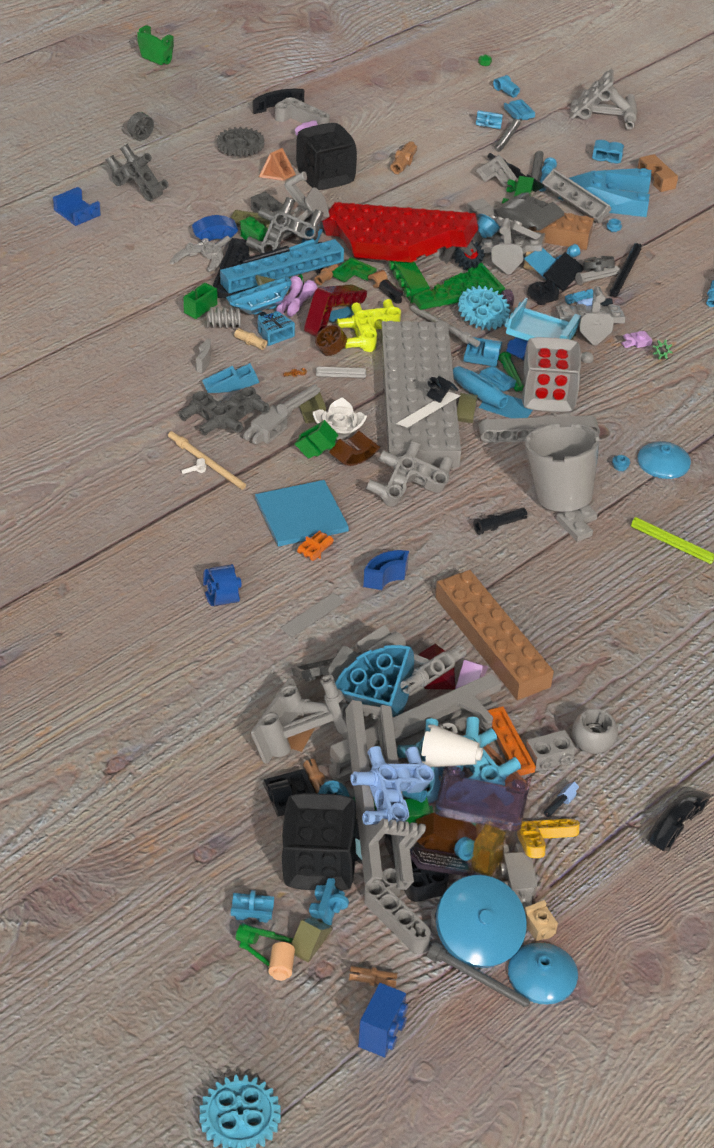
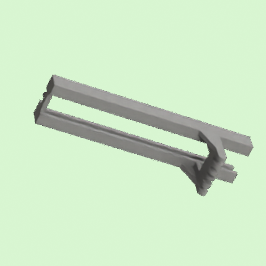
M490 673L394 717L393 726L396 749L398 745H416V743L421 741L425 736L426 719L430 718L438 720L439 727L444 723L456 724L463 735L466 733V720L468 717H477L480 720L479 734L492 728L493 716L487 710L498 708L499 704L497 702L493 703L489 695L501 690V682L493 673ZM378 725L365 730L368 751L371 747H380ZM347 738L330 746V762L332 764L329 766V774L334 781H343V783L350 780L352 774L349 739ZM369 758V766H370V770H371L372 765H371V761H370V758Z
M352 700L345 709L352 774L354 771H370L364 716H368L370 713L371 718L377 720L380 747L385 763L398 764L391 706L381 705L376 707L363 705L361 701ZM356 785L354 786L365 885L374 886L375 879L381 880L383 878L378 841L384 834H391L398 889L407 890L414 882L410 848L424 834L426 826L425 824L417 826V823H410L409 825V822L406 821L396 822V820H390L388 822V819L383 818L377 825H365L362 820L363 813L365 811H375L373 795L370 786Z

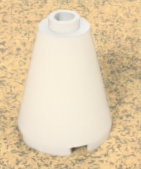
M428 725V728L431 730L430 732H425L422 747V756H426V762L422 761L425 765L429 767L476 765L477 761H481L483 748H480L478 742L439 726Z

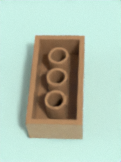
M564 213V216L540 231H536V227H530L529 230L545 233L544 243L566 247L577 244L580 249L587 250L592 235L594 218Z

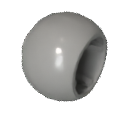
M596 708L588 709L580 713L575 719L572 726V736L576 745L583 751L590 754H600L606 752L614 745L618 736V727L614 718L608 712Z

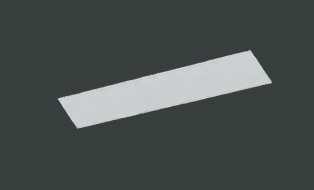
M448 392L441 403L433 401L396 424L408 428L461 395Z

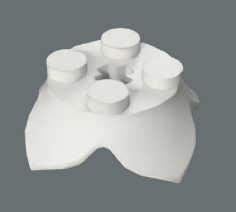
M343 397L334 401L329 406L327 412L320 409L313 412L316 423L318 424L325 420L337 432V439L352 437L367 418L363 413H354L351 404Z

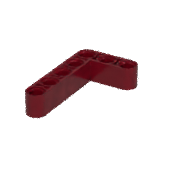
M353 284L317 288L313 295L304 331L316 337L327 326L332 307L352 305L354 303L362 304L367 297V290Z

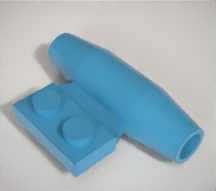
M460 366L453 369L454 380L464 390L472 395H477L478 399L495 407L504 408L507 405L508 397L503 392L515 387V379L494 366L480 371V374Z

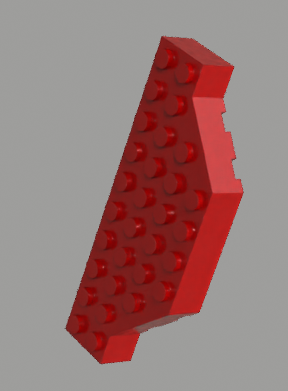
M334 202L328 211L329 217L322 221L326 236H338L343 239L354 257L400 262H414L417 260V257L424 254L425 256L437 253V249L442 247L446 249L452 246L467 248L478 231L476 213Z

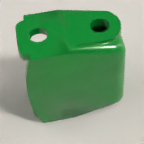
M145 25L140 28L139 32H137L141 57L158 65H168L172 60L174 36L168 34L160 40L156 36L151 35L150 26Z

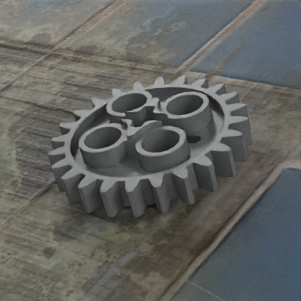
M241 126L238 129L236 127L234 129L228 128V131L224 130V132H220V135H218L217 145L220 151H224V154L229 153V156L234 154V157L237 155L248 157V154L253 156V153L258 154V151H262V148H264V136L261 135V132L258 133V130L253 131V128L247 129L245 127L243 129Z

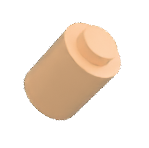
M278 942L272 946L269 974L274 979L282 981L291 977L295 954L293 945L286 942Z

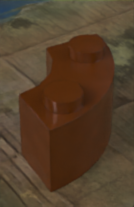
M358 431L348 439L339 438L329 453L343 464L354 466L371 458L380 449V446Z
M433 812L416 819L417 826L419 824H425L426 826L424 834L417 842L427 850L455 853V845L463 837H469L477 844V828L466 817L445 818Z

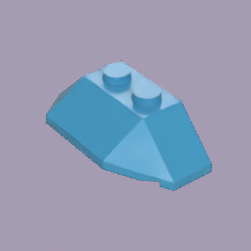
M288 276L228 296L226 299L231 306L239 308L250 315L259 314L262 310L273 309L281 304L292 282Z

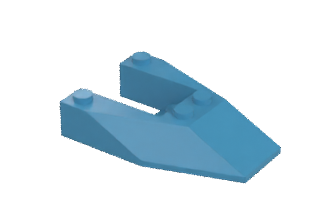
M646 168L590 171L569 178L610 205L611 211L609 213L640 217L647 216L650 196L648 192L652 170Z

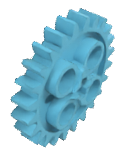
M478 285L477 289L472 286L471 290L467 288L466 292L463 291L459 298L458 312H462L460 316L465 317L464 321H470L469 325L475 324V328L481 326L482 330H484V327H487L490 331L491 327L496 330L497 326L501 328L502 324L505 325L510 315V304H506L507 299H502L504 295H498L499 291L493 292V288L487 290L486 286H484V289H481L480 285Z
M235 1075L233 1082H230L225 1077L224 1085L216 1082V1090L208 1089V1096H203V1105H200L199 1120L202 1123V1132H207V1141L214 1139V1147L222 1144V1148H256V1144L265 1147V1138L272 1141V1132L278 1131L277 1123L281 1121V1106L278 1105V1096H273V1088L266 1090V1082L257 1085V1077L249 1082L247 1075L244 1076L243 1081H239L238 1076ZM248 1100H255L256 1102H254V1103H248V1102H246V1101H248ZM223 1103H230L231 1105H229V1106H223L222 1104H223ZM252 1122H257V1123H259V1124L256 1125V1126H251V1125H249V1124L252 1123ZM227 1125H232V1126H234V1127L231 1128V1129H226V1128H224V1127L227 1126Z

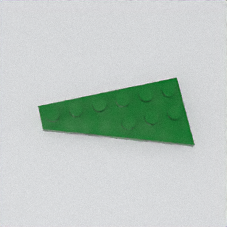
M480 263L477 268L474 269L472 267L466 273H459L445 280L444 284L435 285L432 290L427 289L414 295L413 302L420 310H426L428 308L458 303L463 291L466 292L467 288L471 290L472 286L476 289L478 285H480L481 289H484V286L487 287V290L493 288V292L499 291L498 294H503L505 287L483 263Z

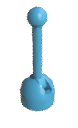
M573 244L567 249V254L571 257H577L581 253L577 244ZM560 255V256H558V257H556V258H554V259L557 261L562 255Z

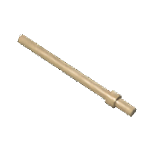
M173 431L169 432L168 437L175 441L176 445L181 449H186L198 459H205V464L241 490L246 487L243 481L191 445L186 438L180 437Z

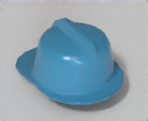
M478 214L477 224L481 237H492L499 231V225L492 218L485 214Z

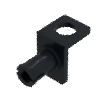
M441 376L437 378L431 377L430 381L427 382L430 387L427 396L438 403H441L450 388L457 392L459 390L452 382Z

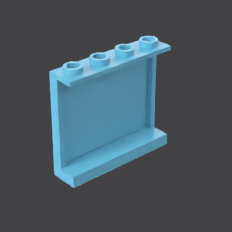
M525 298L523 302H519L518 307L515 308L514 313H511L510 318H507L505 323L507 328L506 334L527 341L535 337L571 340L578 329L581 315L574 314L570 322L525 308L528 298Z

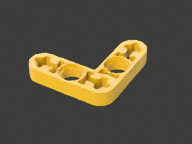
M575 819L522 821L517 824V837L526 856L542 858L545 856L546 847L543 838L579 835L580 822Z

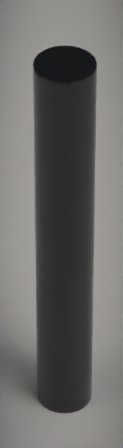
M284 246L245 258L243 263L289 252L290 249L289 246Z

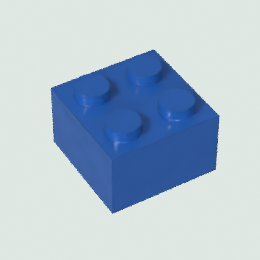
M379 983L360 1020L358 1047L384 1058L389 1049H394L398 1038L396 1034L398 1030L403 1031L407 1021V1017H404L408 1009V1004L405 1003V992Z

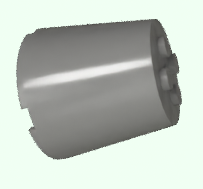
M560 422L551 423L529 433L526 437L525 448L539 503L549 510L560 512L574 511L588 505L593 498L600 444L598 433L587 425L571 422V425H560Z

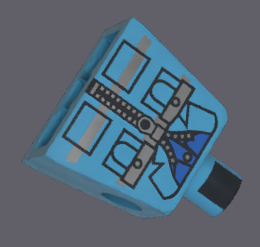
M278 311L270 314L261 312L258 315V333L262 339L267 340V346L294 337L295 323Z

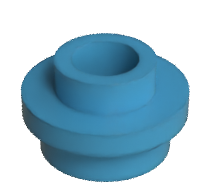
M610 219L606 227L611 232H617L621 230L622 224L618 219Z
M624 455L615 456L612 460L613 467L618 471H625L630 466V459Z

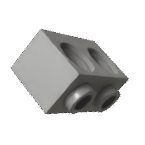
M565 730L528 739L526 742V749L536 766L535 772L548 770L559 765H566L574 760L576 748Z

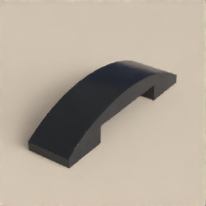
M296 88L281 89L260 95L253 100V114L267 112V108L275 107L277 103L290 97L304 102L305 90Z

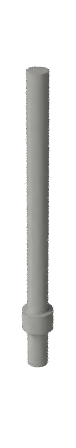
M416 305L411 306V311L431 322H444L427 311L420 310ZM448 324L450 333L461 338V341L467 344L470 343L475 347H479L480 341L473 338L471 334L462 332Z

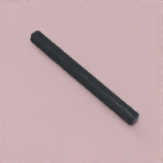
M635 243L610 289V297L613 296L615 298L618 296L641 251V244Z

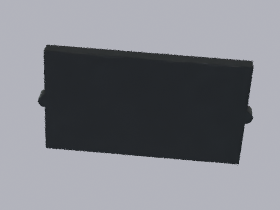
M564 252L544 273L543 277L546 279L551 277V281H555V286L564 292L575 280L576 273H581L584 269L583 265L577 262L576 259H573Z

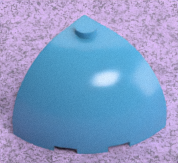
M388 645L373 651L369 650L358 656L357 660L348 668H345L335 683L337 689L342 691L345 701L349 703L352 700L361 701L363 705L376 707L381 705L391 706L392 717L394 718L404 713L409 694L403 692L408 685L401 689L400 684L411 677L414 671L413 650L411 647L403 645Z

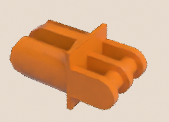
M319 530L311 538L306 536V541L298 547L297 552L299 554L303 553L304 557H310L312 561L317 558L321 559V553L333 544L334 540L331 536Z

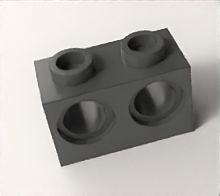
M266 191L251 197V211L254 213H259L261 207L272 212L279 211L283 207L282 203Z

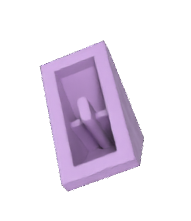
M464 660L456 689L484 677L488 666Z

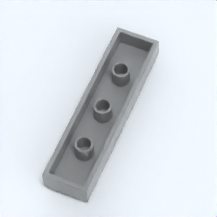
M554 168L542 182L546 189L588 217L594 218V221L599 224L611 211L610 205Z

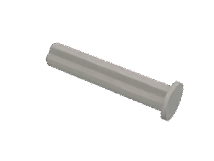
M615 266L614 268H604L603 271H590L582 274L579 272L576 273L575 279L578 285H582L585 282L618 275L620 268Z
M313 385L284 404H278V413L282 417H286L290 411L316 396L320 392V388H318V385Z

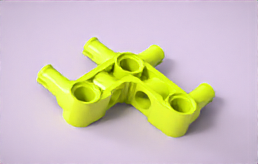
M390 299L384 300V308L362 310L360 303H354L351 306L353 315L348 318H338L336 324L341 328L354 329L357 336L347 338L345 349L359 347L366 352H372L376 350V330L381 329L382 321L400 322L401 310L398 307H394Z

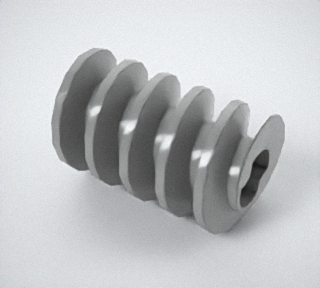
M210 307L209 312H207V328H209L210 323H212L213 328H216L217 323L220 328L223 327V324L226 325V328H229L230 324H232L234 329L238 324L240 328L239 308L235 312L233 308H230L229 312H227L226 307H224L222 312H220L219 307H217L214 312L213 307Z

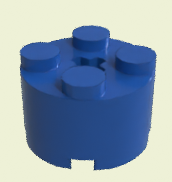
M233 564L211 567L204 570L203 585H207L208 591L205 592L210 606H220L240 601L238 588H241L242 584L240 577H236Z

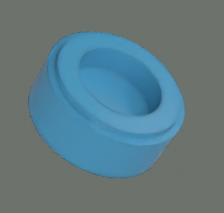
M463 837L458 840L454 849L456 856L464 861L472 859L477 852L476 842L469 837Z

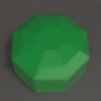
M486 54L480 55L478 63L481 66H489L492 63V58Z

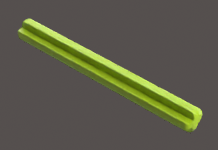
M637 517L631 522V527L706 563L712 564L714 562V553Z

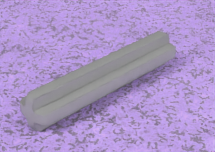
M317 367L316 376L365 378L366 369Z

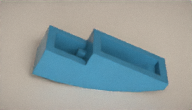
M251 363L236 370L233 366L203 379L202 382L208 393H223L250 387L259 383V380Z

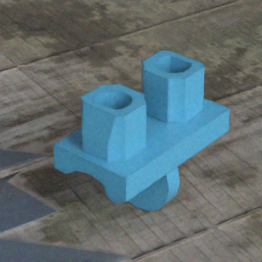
M478 110L476 125L501 129L503 114Z
M328 878L326 885L316 886L315 897L317 901L321 902L311 903L309 908L312 917L322 919L327 925L332 924L335 913H339L340 910L346 909L349 905L348 898L344 896L345 892L335 887L334 878Z
M251 890L250 894L234 893L231 916H235L236 920H245L248 917L257 918L259 922L267 923L269 919L272 920L274 897L256 895V890Z

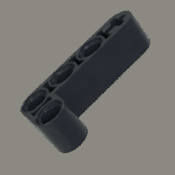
M385 834L384 843L395 867L391 834ZM412 846L410 848L414 882L407 890H404L406 896L414 902L442 896L448 887V871L443 867H433L424 870L420 860L413 852L412 848L414 847Z

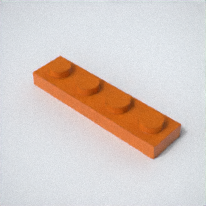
M502 706L487 710L493 716L492 729L497 735L496 741L506 760L509 761L513 757L518 759L521 769L516 772L520 776L534 773L536 766L505 708Z

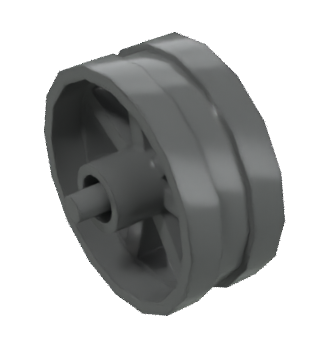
M143 112L133 114L127 124L128 133L138 140L147 139L154 129L153 119Z

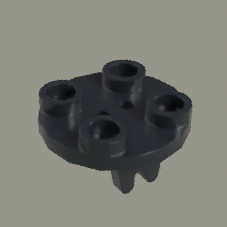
M549 277L546 282L531 284L528 287L527 295L534 301H537L538 305H545L559 299V289L555 286V281H551V277Z

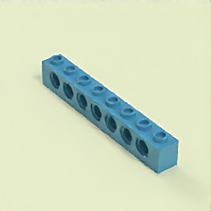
M336 239L222 269L220 270L221 285L228 293L258 286L255 278L256 275L277 280L285 276L291 277L344 262V248Z

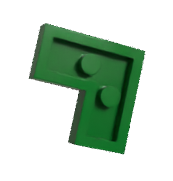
M351 257L332 272L334 278L346 282L354 275L368 281V276L376 273L377 268Z

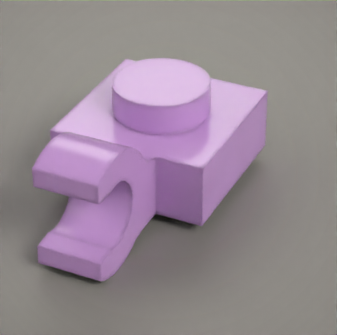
M645 331L623 335L626 341L622 342V345L625 348L634 345L640 348L652 344V339Z

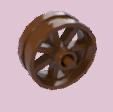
M332 324L326 326L318 333L315 343L324 355L331 356L337 354L345 347L347 336L340 326Z

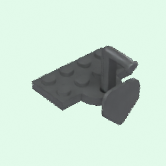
M341 645L338 647L334 658L292 667L293 676L305 681L316 680V676L332 675L336 683L342 671L357 660L356 658L362 655V653H356L349 647Z

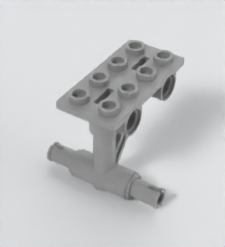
M611 69L606 71L598 81H594L588 90H584L578 99L575 98L571 102L570 118L574 119L578 115L582 119H588L591 117L592 112L624 115L626 128L629 130L633 129L638 112L635 96L628 94L625 100L613 87L614 70ZM609 100H611L615 105L599 104V103H600L601 101H609Z
M384 625L356 642V645L363 654L369 650L373 651L388 645L405 646L406 642L402 634L399 632L391 634L387 626ZM457 645L449 652H442L431 660L414 654V671L412 676L400 684L401 689L408 685L403 690V692L409 694L405 709L427 695L424 686L452 669L455 662L466 656V650L459 653V651L464 649L462 645Z
M326 675L320 680L325 691L324 699L326 703L313 702L309 699L301 698L294 679L288 678L251 731L252 738L263 763H269L272 757H283L291 751L288 737L331 721L334 722L337 732L342 734L343 739L348 738L345 712L348 704H346L342 691L337 689L332 675Z

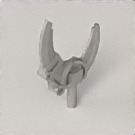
M226 236L216 244L209 242L207 238L194 245L189 242L185 249L173 256L170 264L178 262L187 255L194 256L198 252H202L203 256L212 259L207 268V271L211 272L222 264L223 251L221 247L230 242L231 239L229 236Z

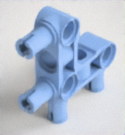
M371 747L367 751L372 765L369 772L354 771L350 777L353 786H370L377 811H365L363 813V823L365 825H377L382 818L388 819V822L390 820L404 822L409 817V811L401 791H407V793L422 792L434 779V772L422 762L418 747H410L405 751L409 764H387L383 759L381 747Z

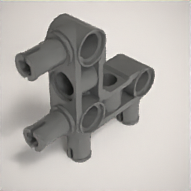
M128 144L120 148L127 159L126 164L120 166L114 155L105 160L113 171L112 181L115 185L121 186L134 179L147 201H153L161 196L163 190L169 186L165 179L158 182L147 165L152 160L151 155L145 153L138 157L133 153Z
M286 197L283 207L279 211L272 212L261 207L258 216L269 220L270 226L262 242L248 237L246 245L258 250L259 254L265 253L266 248L269 246L273 247V250L280 248V242L286 232L296 234L303 240H316L320 229L318 225L324 213L315 209L310 222H305L291 216L290 212L295 200ZM284 217L285 222L281 225L278 224V219ZM308 230H314V234L311 237L306 235Z
M245 387L236 393L234 397L223 403H219L212 395L205 391L196 392L192 396L193 400L190 401L189 405L179 411L178 414L183 421H186L194 414H199L208 420L199 426L200 432L206 436L216 428H230L234 432L239 433L243 429L242 423L239 422L241 418L254 409L259 410L262 414H267L270 407L268 403L262 401L261 397L256 394L255 388Z

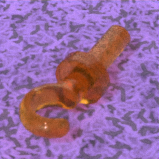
M294 368L290 372L283 373V376L297 377L298 374L306 375L307 370L301 368L302 371Z

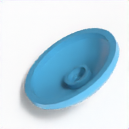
M656 441L643 446L637 458L639 466L646 473L663 479L681 477L689 471L691 465L690 456L682 447L666 441Z
M537 942L519 948L516 954L511 957L508 966V977L514 990L528 998L531 1002L555 1004L565 1000L573 993L577 985L578 969L573 958L562 948L549 943Z

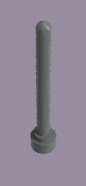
M435 941L431 946L427 958L432 961H444L523 1007L530 1005L528 998L450 955L444 949V945Z

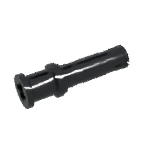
M523 507L496 516L491 514L484 519H474L473 527L475 532L481 535L488 530L495 531L499 526L527 519L528 516L525 515H528Z

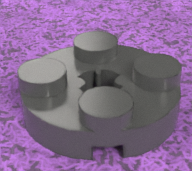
M613 256L590 257L583 260L584 270H592L594 268V271H603L604 267H615Z

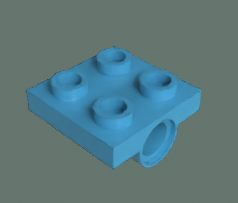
M473 337L480 341V345L475 347L470 343L467 344L464 361L496 367L502 342Z

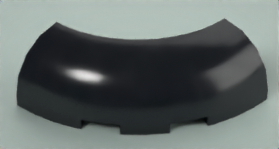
M689 791L676 798L659 817L646 839L660 850L670 851L672 845L684 829L683 822L688 819L692 820L701 814L711 795L703 791Z

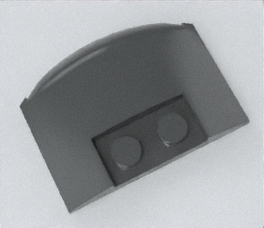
M529 192L518 194L494 209V213H497L498 217L521 222L522 226L527 229L536 227V231L542 230L564 216V211L554 202L548 204L545 201L531 197Z

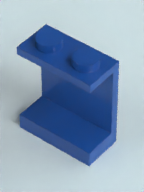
M79 187L53 197L54 211L75 226L101 216L100 202L97 201L89 205L83 201L82 189Z

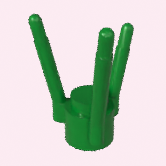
M241 923L236 932V940L241 942L239 947L250 952L268 967L270 961L250 946L251 944H256L259 935L292 943L293 938L275 934L273 931L255 928L245 923Z

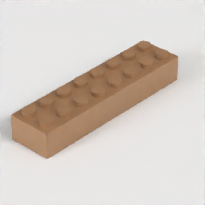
M471 570L437 581L436 600L516 700L551 687L554 670Z

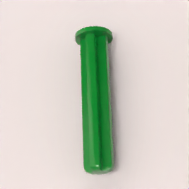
M509 352L501 353L498 357L499 362L503 364L507 375L516 380L514 390L516 392L522 391L524 385L511 360V354Z

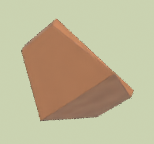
M283 148L269 154L259 177L284 181L296 175Z

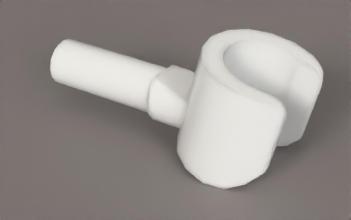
M200 458L196 461V465L181 470L182 474L196 470L199 473L205 472V459Z

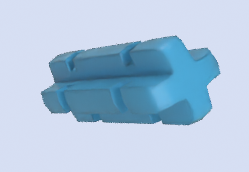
M588 289L586 292L573 293V295H566L565 302L572 304L583 299L593 298V289Z

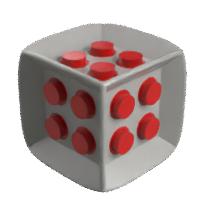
M535 337L528 340L524 359V387L522 390V402L525 408L547 412H570L575 409L581 369V350L577 341L548 337Z

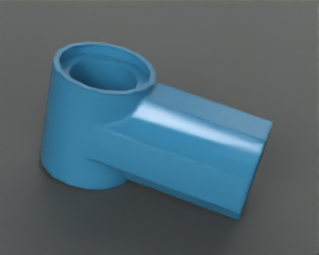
M508 75L496 78L493 81L494 88L497 91L502 90L513 98L517 97L518 93H520V88L511 81Z

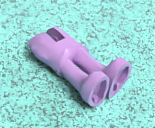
M292 276L290 278L292 282L290 292L284 297L282 303L277 306L276 311L284 314L287 310L289 317L294 316L303 305V302L314 295L317 285L313 281L307 280L303 285L299 277Z

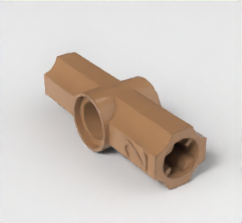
M409 141L402 150H397L395 160L391 164V170L394 174L399 175L407 165H411L413 156L417 151V146L414 142Z

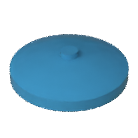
M471 875L459 879L444 892L436 910V928L442 944L452 956L472 967L490 968L506 962L519 950L526 935V914L520 899L508 885L490 876Z

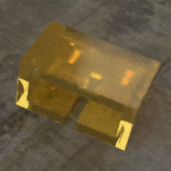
M488 824L484 825L474 842L471 870L485 876H493L502 860L506 832Z

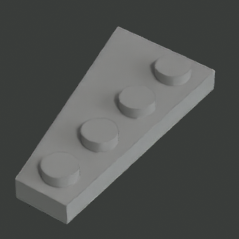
M489 215L501 228L504 218ZM510 220L512 233L537 240L538 233L523 227L521 222Z

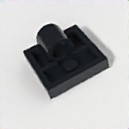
M304 769L263 780V785L277 817L285 815L289 796L315 793Z

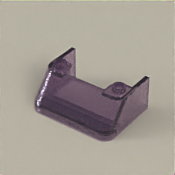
M456 766L444 767L434 810L436 814L509 831L521 829L527 808L532 777L528 776L526 783L515 779L509 782L507 786L466 778L461 768Z

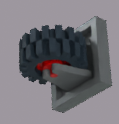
M471 240L467 248L455 246L447 248L442 260L447 264L452 259H456L455 263H459V267L463 266V270L472 267L475 269L482 262L485 254H483L484 249L481 250L482 246H477L478 243L475 242L474 244L473 240Z

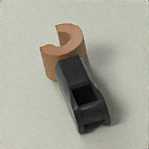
M384 270L368 276L369 279H374V288L381 289L394 303L399 304L402 302L401 296L403 292L388 280Z

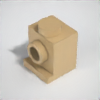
M545 900L524 909L527 929L536 942L551 938L556 934L558 922L547 908Z

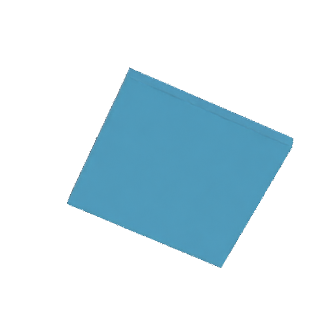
M325 480L255 494V500L278 547L306 541V536L311 538L319 530L328 536L349 531V526Z

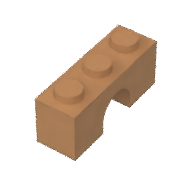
M655 154L639 158L638 169L646 168L652 170L651 176L654 177L653 185L660 192L676 189L678 175Z

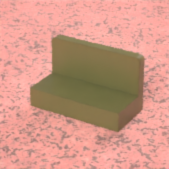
M320 392L299 406L305 423L316 422L313 417L314 411L319 409L326 411V406Z

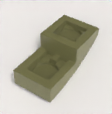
M460 393L461 396L459 397L457 408L458 421L473 423L477 395Z

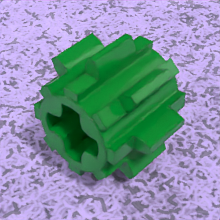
M666 339L663 343L657 340L658 345L652 346L655 348V352L652 354H658L659 360L662 356L668 359L667 354L673 353L669 350L672 344L667 345ZM665 345L664 348L667 349L666 352L660 354V350H658V348Z

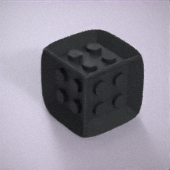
M325 123L300 130L296 140L299 173L305 171L307 174L306 182L312 188L315 187L318 190L339 187L353 182L357 166V149L354 139L338 123Z
M315 793L289 796L285 808L282 836V872L286 886L301 890H315L317 885H326L328 878H334L335 887L340 891L351 888L355 870V835L357 829V810L353 798L343 795Z

